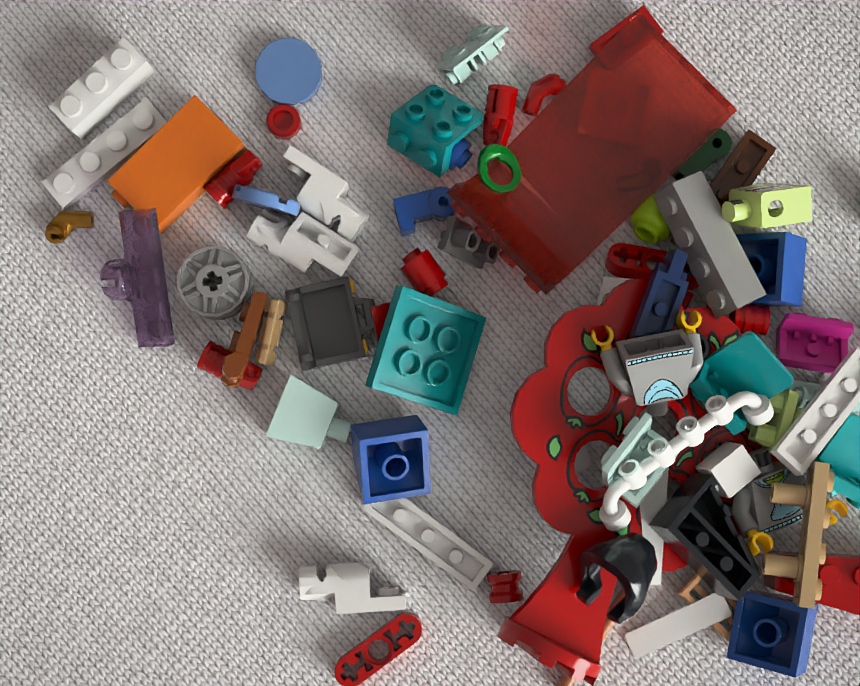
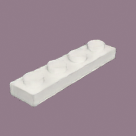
M145 98L44 179L42 184L59 205L67 210L128 161L167 121L149 99Z
M859 348L850 350L770 451L795 476L804 474L860 402Z
M408 498L365 504L362 508L473 592L494 565V562Z

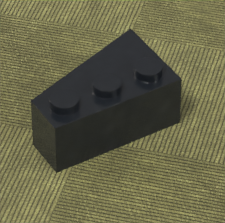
M692 472L648 525L717 595L740 601L761 573L742 534H738L730 518L732 514L728 506L723 504L715 488L717 483L713 475Z

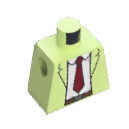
M765 182L731 189L729 201L724 202L722 205V216L725 221L731 222L732 225L756 228L812 221L811 186ZM778 200L781 203V207L770 209V202Z

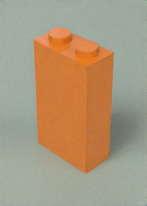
M194 95L107 180L115 189L110 194L124 208L130 204L138 212L134 218L148 232L154 228L163 234L206 191L203 187L210 183V180L215 178L217 173L222 171L226 164L233 159L237 160L248 149Z

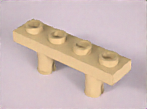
M813 461L807 469V478L804 486L772 482L770 487L769 501L771 503L801 507L803 514L799 550L796 557L764 553L761 573L794 579L793 603L804 608L814 609L815 600L819 601L822 595V579H818L819 564H824L826 559V543H822L823 528L827 529L830 522V507H826L827 492L831 493L834 486V472L829 471L830 463Z

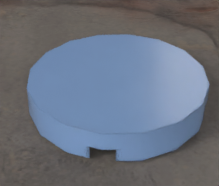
M281 38L269 43L260 52L255 64V77L261 92L270 101L277 104H302L317 93L322 82V65L317 52L308 43L296 38Z

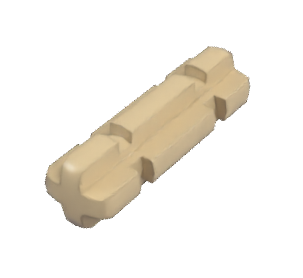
M273 298L267 300L265 312L268 315L263 318L258 342L261 344V348H257L255 361L259 364L269 366L275 364L277 352H274V349L279 346L284 322L281 320V315L285 316L287 303L283 300Z

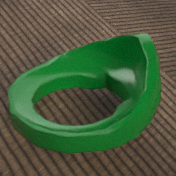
M490 144L480 151L477 160V172L482 184L492 192L500 194L513 191L520 183L522 174L516 156L511 150L499 144ZM496 158L499 162L505 163L510 168L512 179L509 184L498 185L490 179L487 174L488 168L486 165L489 160Z

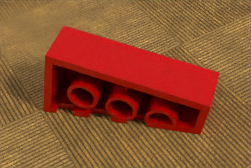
M769 551L768 554L796 557L798 552ZM826 553L824 564H819L818 579H822L821 599L819 601L815 600V602L860 615V555ZM764 574V586L793 596L794 579Z

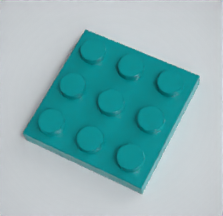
M396 285L365 386L457 415L486 317L410 288Z

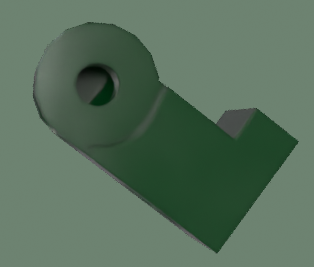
M715 128L709 130L670 171L669 175L678 181L699 171L704 172L711 164L719 162L729 153L732 146L730 135L723 129Z

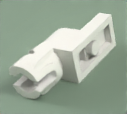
M290 145L283 155L284 160L289 165L287 170L301 180H304L306 176L309 177L297 196L303 212L327 228H332L334 223L341 221L337 229L338 235L353 243L367 223L369 214L361 210L349 197L344 199V196L350 189L347 181Z
M264 208L261 216L258 215L246 235V239L259 247L266 244L269 250L268 253L282 258L304 273L312 262L316 260L342 277L360 248L304 212L292 223L278 213Z
M360 562L329 563L326 568L325 578L320 574L318 565H302L299 567L301 600L331 602V598H335L336 614L406 610V591L398 592V586L377 588L378 593H372L370 566Z

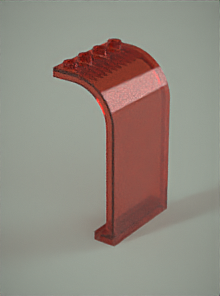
M638 10L627 19L628 23L506 147L516 156L522 172L521 181L513 191L503 194L492 192L482 184L477 173L465 182L456 183L447 192L453 199L450 202L452 208L464 218L468 215L477 224L474 229L481 238L488 243L493 240L501 249L499 252L500 257L512 268L517 265L526 274L523 278L526 284L536 293L542 291L547 295L559 285L737 112V109ZM495 158L487 165V174L495 184L507 185L511 182L512 172L505 163L499 162Z

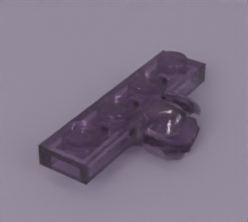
M156 208L120 211L118 213L124 247V259H113L104 264L101 269L100 280H115V285L101 286L102 291L111 300H127L131 303L138 347H169L175 344Z

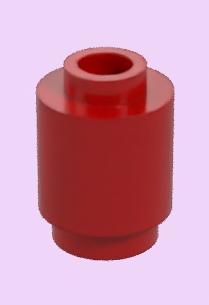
M416 248L402 258L405 265L400 270L416 291L432 297L448 285L444 278L446 276L445 272L428 249L421 252L419 248Z

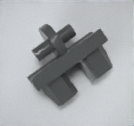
M448 216L447 230L441 232L440 238L442 240L437 246L438 249L477 269H482L485 262L494 264L500 251V244L493 241L491 236L454 216Z

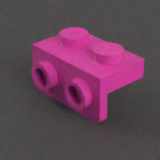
M786 313L776 329V357L787 367L833 373L848 354V338L854 331V323L844 322L837 318L812 317L804 313Z

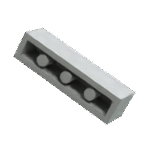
M702 171L669 184L653 196L680 250L689 253L686 262L716 319L766 295L730 223L724 220L722 208Z

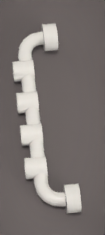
M750 391L737 392L727 399L722 395L712 396L705 404L708 411L707 414L699 420L692 416L679 420L676 426L679 434L669 442L665 438L652 440L647 447L650 456L642 462L638 463L635 459L623 461L618 468L621 477L608 487L604 494L603 506L599 511V517L605 527L610 531H619L625 528L631 520V513L625 503L618 500L619 497L628 489L635 490L641 488L646 483V476L658 467L667 468L671 466L675 461V455L685 447H694L702 443L704 433L715 425L721 426L729 423L733 418V412L738 408L742 407L747 422L752 425H762L771 420L774 415V409L768 397Z

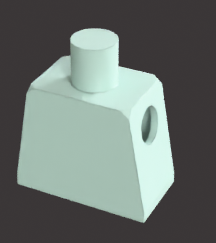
M290 375L265 436L321 449L324 447L328 436L346 443L351 433L350 425L352 423L336 417L341 405L340 403L300 378Z

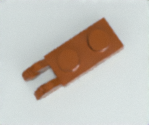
M254 291L251 302L244 301L239 321L244 322L241 332L234 331L229 351L234 353L225 357L222 366L221 381L228 389L237 388L242 382L265 312L268 294Z

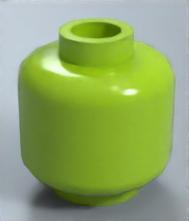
M656 192L643 195L630 218L634 234L640 240L647 243L665 241L672 234L653 198L657 194Z

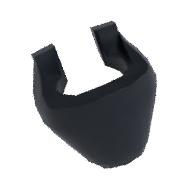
M632 532L589 547L580 555L581 586L576 592V596L585 605L589 606L600 595L603 586L600 572L603 567L617 577L625 592V597L606 614L607 618L621 624L623 621L634 616L643 604L649 585L657 570L654 546L641 534Z

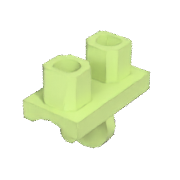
M784 390L770 398V403L774 409L773 417L769 420L768 425H751L748 439L762 445V448H768L770 452L803 411L796 408L800 393Z

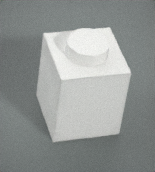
M725 442L695 466L699 473L713 475L717 483L715 488L719 496L726 498L734 496L761 473L744 446L732 442Z

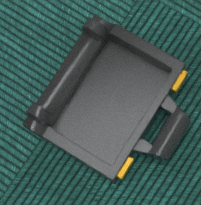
M347 276L285 290L302 371L366 358V353L369 352L366 339H362V336L374 330L369 308L376 305L374 299L353 297L355 288L352 279L350 280ZM362 305L366 326L362 327L359 325L355 307Z

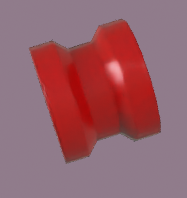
M507 570L487 574V581L491 584L492 592L489 594L490 603H510L524 599L523 591L519 589L518 583L521 580V571Z

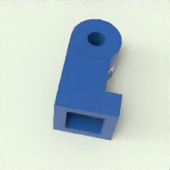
M439 187L393 199V207L402 237L414 234V224L431 219L446 221L448 216H454L458 206L456 193L447 187Z

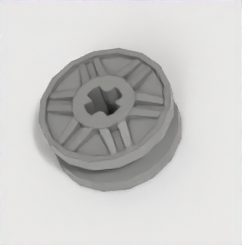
M206 246L193 251L183 261L178 271L177 289L181 300L191 311L208 319L224 320L237 315L242 310L244 301L249 302L253 294V277L249 266L235 252L222 246ZM214 276L222 280V284L217 285L218 290L209 287V282H214Z

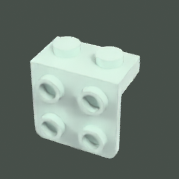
M647 412L640 419L636 416L633 417L622 433L625 436L620 446L617 448L615 445H612L600 461L603 464L601 467L602 483L607 487L621 477L618 468L623 461L635 459L638 463L642 462L650 456L647 450L648 444L656 438H663L651 429L652 416ZM658 467L646 476V483L641 488L635 490L628 489L621 497L637 508L667 468Z

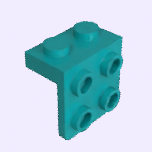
M429 85L391 114L387 145L441 178L448 172L453 146L482 123L483 113L437 85Z
M747 331L703 359L701 369L693 382L688 386L695 398L706 404L707 400L712 396L722 395L727 399L733 394L742 391L765 395L770 399L791 387L794 378L754 332ZM742 407L733 412V418L729 423L722 425L726 426L733 435L740 433L746 428L747 420L743 414Z
M850 413L814 461L830 463L829 471L834 472L833 490L831 493H827L832 496H836L838 493L845 496L851 505L860 510V416Z

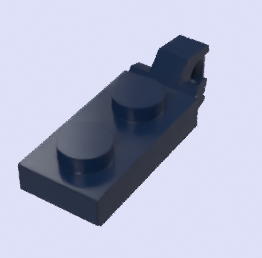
M677 248L668 249L663 263L657 262L648 281L629 337L638 338L672 331L689 282L686 281L688 274L683 272L689 253Z

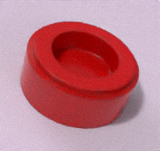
M278 104L267 114V127L271 134L278 139L286 140L293 138L301 128L299 113L291 105Z

